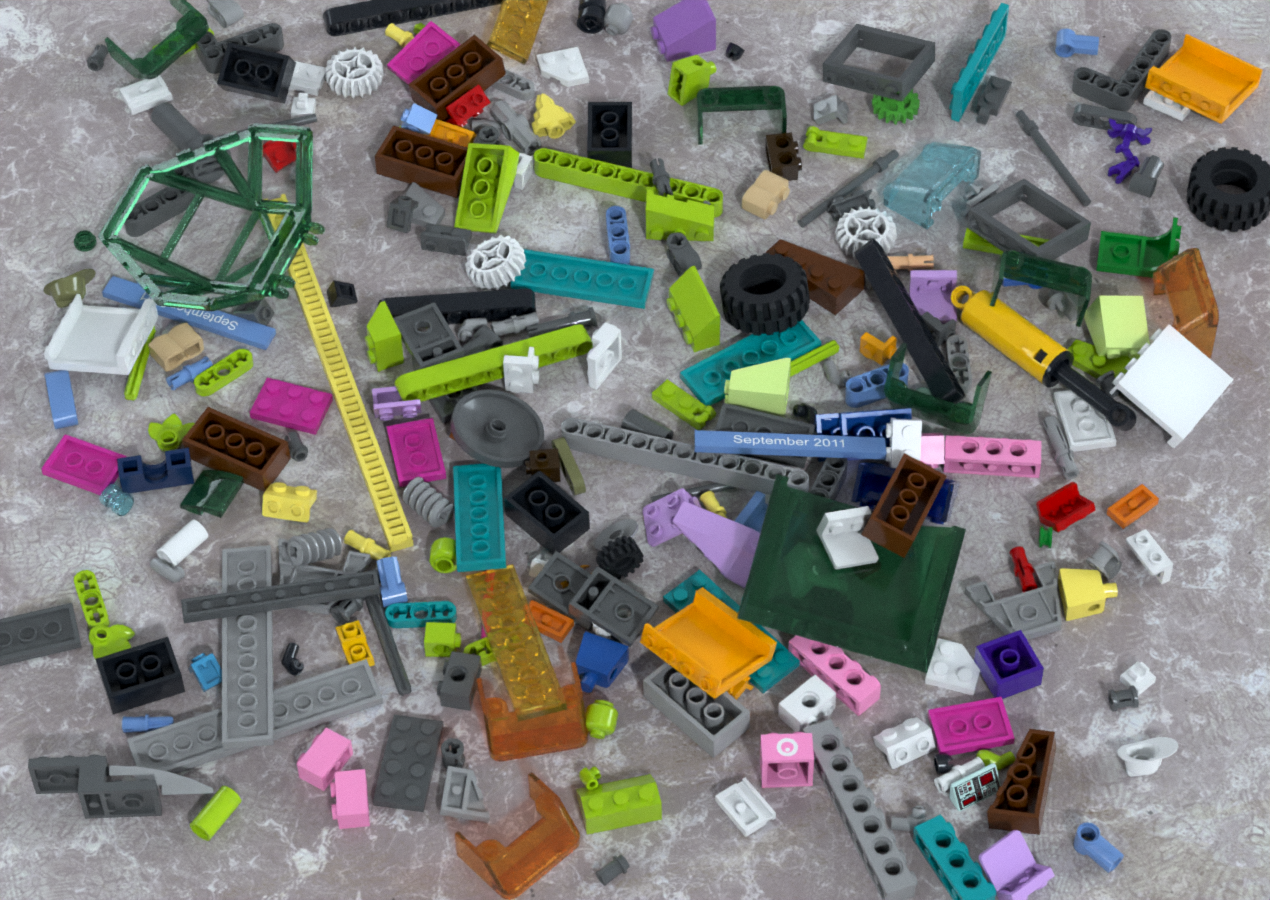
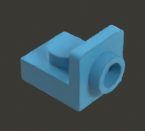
M202 653L191 660L192 664L188 670L190 673L193 672L203 692L222 683V669L213 653L207 656L205 653Z

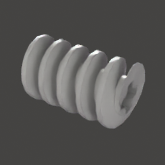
M416 477L411 480L404 490V503L409 505L418 515L422 516L431 526L440 527L446 524L453 516L454 504L449 505V500L443 498L441 493H437L435 488H430V484L424 482L422 477Z
M332 528L293 536L290 538L287 546L289 560L295 567L332 559L334 555H340L342 551L341 538L336 530Z

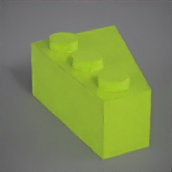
M647 189L646 239L667 240L670 234L681 233L686 236L688 241H714L715 206L689 199L687 202L675 200L673 195L667 194L666 197L655 195L653 190Z

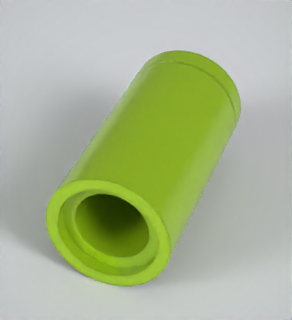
M221 786L190 823L191 830L203 840L210 841L240 805L241 798L231 788Z

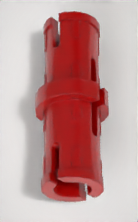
M1021 546L1014 547L1010 550L1009 554L1015 566L1014 574L1019 578L1023 593L1037 589L1038 587L1032 574L1033 567L1031 563H1028L1025 549Z

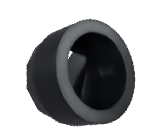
M730 42L726 49V56L729 59L733 55L732 61H736L742 57L745 50Z
M946 753L934 755V765L938 775L952 770L953 764H948V761L953 759Z

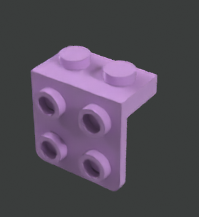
M910 270L909 295L920 315L928 311L932 316L938 318L942 324L947 323L951 319L957 321V307L951 302V293L956 288L957 270Z
M395 386L372 389L375 418H380L381 421L392 420L394 416L403 415V418L417 417L418 413H422L420 400L403 401Z
M681 488L643 508L647 541L650 546L655 547L682 534L672 521L683 501L701 508L700 502L696 497L691 496Z
M1018 830L1011 831L979 855V861L989 881L994 885L999 900H1027L1029 894L1045 887L1047 881L1055 876L1051 867L1036 864L1021 832Z

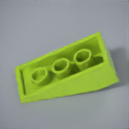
M468 144L454 228L467 229L472 232L497 233L516 176L519 152L508 145Z

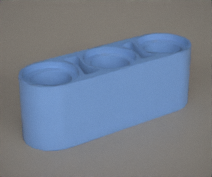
M611 206L606 211V231L610 262L630 265V242L626 211L623 207Z
M894 362L848 379L845 389L846 404L852 408H859L905 391L908 386V366L902 362Z
M67 370L44 373L55 429L79 425L69 372Z

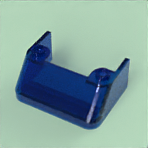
M872 462L860 463L851 502H860L859 506H868L869 509H873L874 505H877L896 468ZM945 479L927 514V517H930V522L944 525V522L950 521L960 482Z

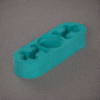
M449 601L394 603L386 608L385 616L391 628L426 627V622L455 623L457 611L456 606ZM418 611L428 613L423 619H418L414 616ZM432 611H435V617H432ZM444 611H448V616H443ZM407 612H410V618H407ZM399 613V618H394V615Z

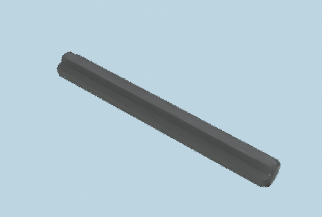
M378 595L366 596V604L398 693L401 696L410 694L412 691L380 599Z

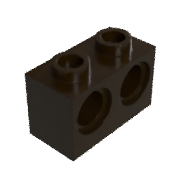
M792 132L766 135L765 152L769 171L789 181L798 180V171L802 170L801 157L796 155L799 154L798 142L793 140Z

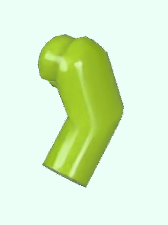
M595 766L591 769L585 767L580 771L579 778L588 790H595L598 786L597 780L601 778V774Z

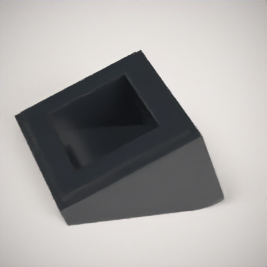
M333 280L327 289L330 307H340L358 302L354 284Z

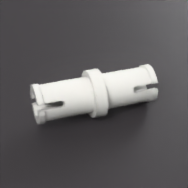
M975 757L961 766L956 765L952 767L950 772L935 778V786L940 793H944L950 789L952 783L984 768L985 765L981 758Z

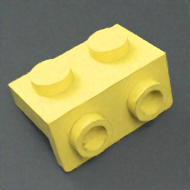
M281 482L270 484L263 493L262 515L308 523L310 520V508L317 499V490H312L307 486H287Z

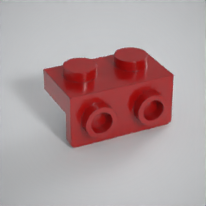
M476 85L448 105L446 110L450 117L444 122L463 127L468 123L467 119L480 115L484 111L483 108L491 103L481 86Z
M297 127L292 131L290 129L283 131L275 142L269 140L261 146L262 151L258 156L260 159L265 157L275 173H278L309 153L313 148Z
M1075 482L1065 485L1036 503L1040 523L1047 527H1052L1056 532L1065 530L1068 526L1096 511L1094 502L1079 494L1078 486Z

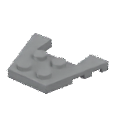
M281 538L278 540L280 584L361 573L371 562L370 554L349 551L342 571L303 564L295 567L291 564L287 553L289 540ZM340 600L292 608L329 615L331 609Z
M1054 561L1033 567V574L1040 588L996 601L986 581L965 587L966 596L1006 635L1021 630L1026 639L1029 640L1061 630L1062 623Z

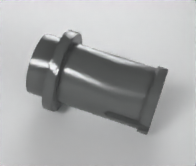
M96 45L92 56L88 57L87 65L92 71H98L103 68V61L109 52L105 45Z
M289 432V437L286 435L284 439L288 441L290 457L298 462L305 460L308 455V448L303 445L298 432Z
M615 855L613 861L599 871H596L595 874L599 881L606 886L607 883L621 873H627L630 865L623 855L618 857Z

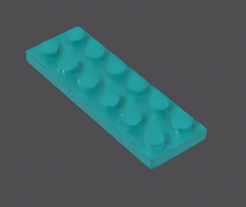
M1001 3L999 8L992 12L990 24L985 25L982 39L978 38L974 53H970L968 56L966 68L962 67L960 71L959 81L954 82L951 88V95H953L949 110H952L951 120L960 122L1006 37L1009 13L1008 4Z
M523 249L526 259L524 263L525 269L520 271V276L514 278L515 282L511 281V289H530L536 293L645 309L654 277V269Z
M803 320L797 321L796 326L786 328V331L782 333L775 332L773 335L768 336L766 334H761V336L751 334L681 371L680 379L701 403L706 406H712L725 399V381L730 380L732 370L783 358H791L792 361L820 347L821 340Z
M487 464L453 466L457 572L506 568L501 468Z
M700 569L663 596V602L677 613L693 603L696 591L703 587L775 640L777 644L772 660L749 675L751 678L749 682L762 694L800 666L798 658Z

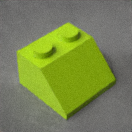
M385 301L380 302L366 326L368 336H365V342L369 351H366L370 364H375L378 372L404 363L401 333Z

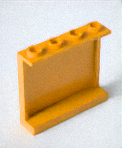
M1186 34L1183 46L1160 68L1153 66L1149 70L1145 87L1222 124L1258 88L1263 70Z
M703 587L696 591L693 603L656 627L646 623L640 643L714 699L770 662L777 644L775 640Z

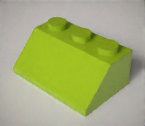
M692 266L669 288V298L666 301L670 312L673 311L675 314L677 327L683 330L686 344H690L695 353L720 345V314L696 267Z
M651 774L598 784L595 790H588L586 787L576 789L587 835L662 820V803L656 781Z

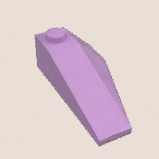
M686 501L682 502L672 521L687 539L694 543L704 553V556L716 565L720 570L719 572L726 579L745 589L748 588L774 541L752 528Z

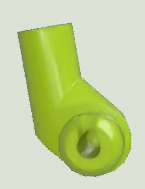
M983 749L978 751L976 757L981 758L985 767L994 763L997 771L1013 764L1015 761V756L1011 751L999 756Z

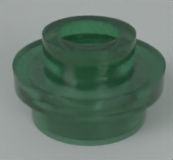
M87 230L78 232L74 238V246L79 251H90L97 244L96 237Z

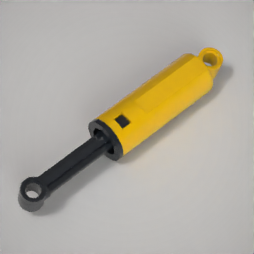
M958 286L952 291L951 302L962 311V323L1043 385L1051 388L1060 382L1103 414L1113 426L1121 431H1128L1135 426L1137 417L1132 409L1114 400L1071 367L1074 361L1073 353L990 291L981 290L976 293L967 286ZM969 295L968 301L962 304L963 297ZM1126 412L1125 419L1122 422H1118V416Z

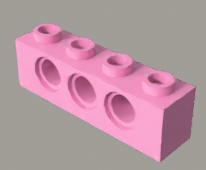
M946 435L944 473L1039 478L1041 469V441Z
M809 625L789 641L788 650L800 660V666L811 676L816 675L836 692V697L858 716L880 699L881 685L877 678L867 674L857 661L847 657L838 645H833L822 631L816 630Z

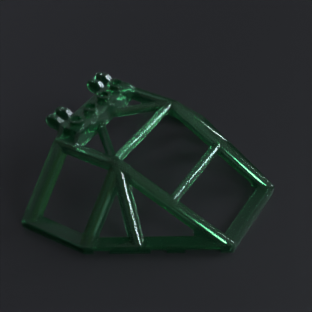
M254 123L248 126V130L240 133L233 131L204 142L203 147L193 151L191 148L176 153L175 158L151 167L149 164L141 166L131 179L99 233L98 238L158 306L212 312L261 300L265 297L275 296L278 299H287L290 293L283 287L293 288L296 282L292 277L285 276L299 248L303 242L310 246H316L319 239L313 234L322 235L325 231L323 225L311 221L313 132L309 127ZM263 140L296 142V203L262 200ZM248 141V178L246 180L227 152V149ZM214 155L238 193L177 175L174 170ZM149 180L196 194L160 256L118 236L119 231ZM204 197L252 212L214 280L169 260ZM268 214L284 215L276 231L273 229ZM260 218L269 240L263 255L227 276ZM134 260L169 276L147 274ZM252 272L246 284L235 283ZM157 286L174 289L162 293ZM206 294H218V295H224V296L212 297V298L210 299L209 297H205V296H202V295H206Z

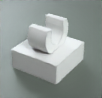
M299 93V97H294L291 119L314 114L316 98H308V93Z
M1136 662L1120 675L1119 681L1127 688L1134 685L1139 696L1155 683L1156 676L1149 671V667L1143 662Z

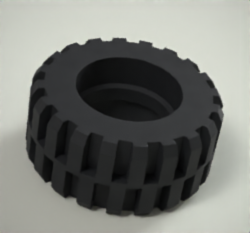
M1222 147L1218 148V151L1211 150L1207 152L1206 156L1202 155L1198 158L1191 168L1186 197L1191 212L1196 214V218L1201 222L1205 221L1207 226L1211 228L1213 226L1217 227L1220 231L1230 230V232H1237L1239 229L1245 231L1251 229V226L1259 225L1261 221L1267 218L1270 211V165L1266 161H1262L1261 156L1253 155L1246 149L1244 151L1238 150V147H1231V149ZM1234 185L1242 188L1246 193L1229 194L1219 190L1216 186Z
M763 253L760 256L755 254L751 255L748 259L743 258L738 261V264L734 263L729 267L720 282V294L725 319L731 326L737 330L740 329L746 334L753 333L756 336L766 334L768 336L773 335L775 332L782 333L786 331V328L796 326L797 321L800 322L804 318L810 307L805 270L798 262H794L788 256L784 258L781 254L775 253V255H770V253Z

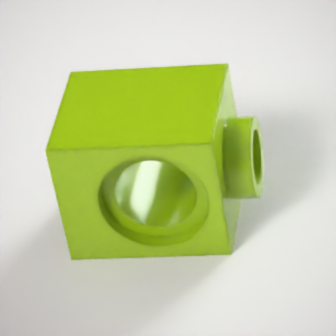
M426 622L424 638L426 657H450L452 651L456 652V648H461V633H457L456 623Z

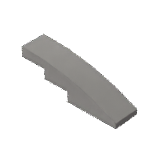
M109 765V776L135 775V781L141 779L156 780L157 785H162V795L214 794V788L164 770L138 766Z

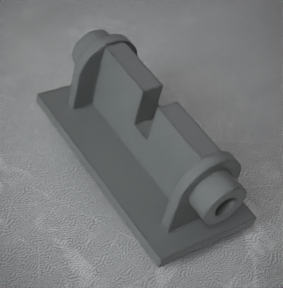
M863 189L852 193L851 197L845 199L844 197L831 201L827 213L833 211L831 214L833 221H839V218H843L844 212L849 213L851 208L857 211L860 206L863 209H867L870 206L871 210H873L876 206L875 201L869 199L872 189L865 192Z

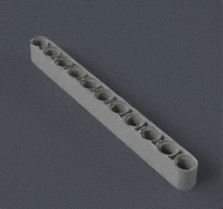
M567 418L561 423L562 437L565 438L569 448L754 492L759 491L763 494L793 501H803L809 494V475L801 469L735 454L695 452L694 445L578 418Z

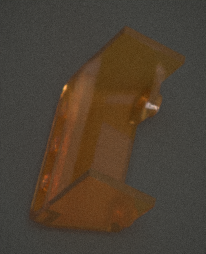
M1190 248L1157 267L1156 272L1153 273V295L1167 294L1174 316L1173 325L1171 326L1203 354L1211 358L1219 322V311L1198 248Z
M576 662L571 663L572 684L565 685L559 689L557 694L558 704L509 712L507 703L503 699L498 697L485 699L482 679H476L478 701L488 752L493 760L502 762L578 749L586 745L588 742V729L586 727L583 693Z
M532 772L528 774L529 796L535 801L536 811L542 818L506 848L500 842L493 839L485 840L475 847L459 831L455 833L457 856L496 893L508 900L520 896L572 853L580 844V833L561 799Z

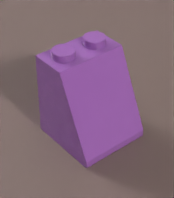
M682 0L653 17L651 34L654 40L657 39L659 53L664 54L667 62L716 50V18L707 0Z

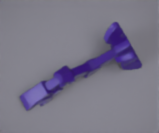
M1109 119L1112 129H1108L1107 134L1112 139L1118 136L1123 139L1122 144L1115 148V153L1122 152L1126 161L1110 167L1108 176L1117 174L1115 183L1120 184L1131 175L1135 166L1138 168L1140 166L1137 156H1133L1129 149L1130 143L1137 140L1141 146L1149 144L1151 139L1147 135L1152 132V128L1143 130L1133 124H1116L1115 120Z

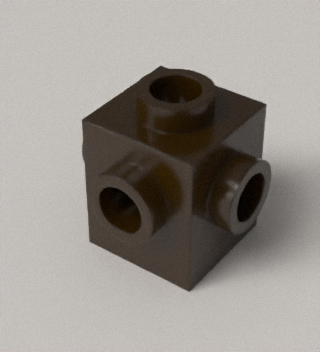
M558 448L529 451L530 460L525 461L526 475H531L532 477L540 470L553 482H561Z

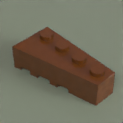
M782 239L766 251L770 255H775V253L781 254L784 258L788 256L794 262H798L807 275L810 299L835 316L864 290L865 273L861 269Z
M1029 729L1016 754L1017 758L1013 765L1010 766L1002 787L1000 786L996 793L995 801L987 811L989 829L1018 830L1021 833L1040 835L1056 753L1055 732Z

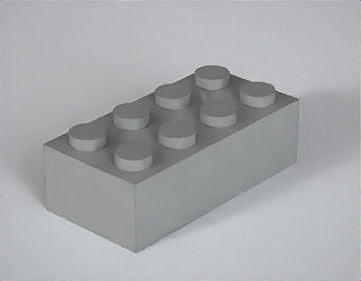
M666 662L643 680L644 697L713 758L750 728V711L727 691L714 699Z

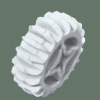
M356 47L353 50L346 48L345 52L338 50V54L332 55L331 60L327 61L325 70L326 82L331 91L336 92L337 96L343 94L344 98L352 96L353 99L355 96L363 98L364 94L371 95L372 90L377 91V87L381 85L384 76L383 64L377 54L373 55L371 50L366 52L364 47L360 50H357Z
M860 206L857 211L851 208L849 213L844 212L843 218H839L836 227L837 244H839L841 250H845L846 256L853 254L854 260L856 259L854 252L872 238L882 246L886 254L889 253L890 249H893L897 239L896 226L893 223L892 217L887 216L886 211L880 213L878 208L871 210L870 206L867 209H863Z
M499 235L498 238L492 236L488 241L484 239V243L481 245L477 244L476 249L470 250L471 255L466 257L467 262L465 263L467 276L472 283L482 290L487 288L491 291L494 287L499 290L502 285L507 286L508 282H515L514 278L520 276V271L525 269L524 263L526 259L522 246H520L515 238L512 239L510 236L503 237Z

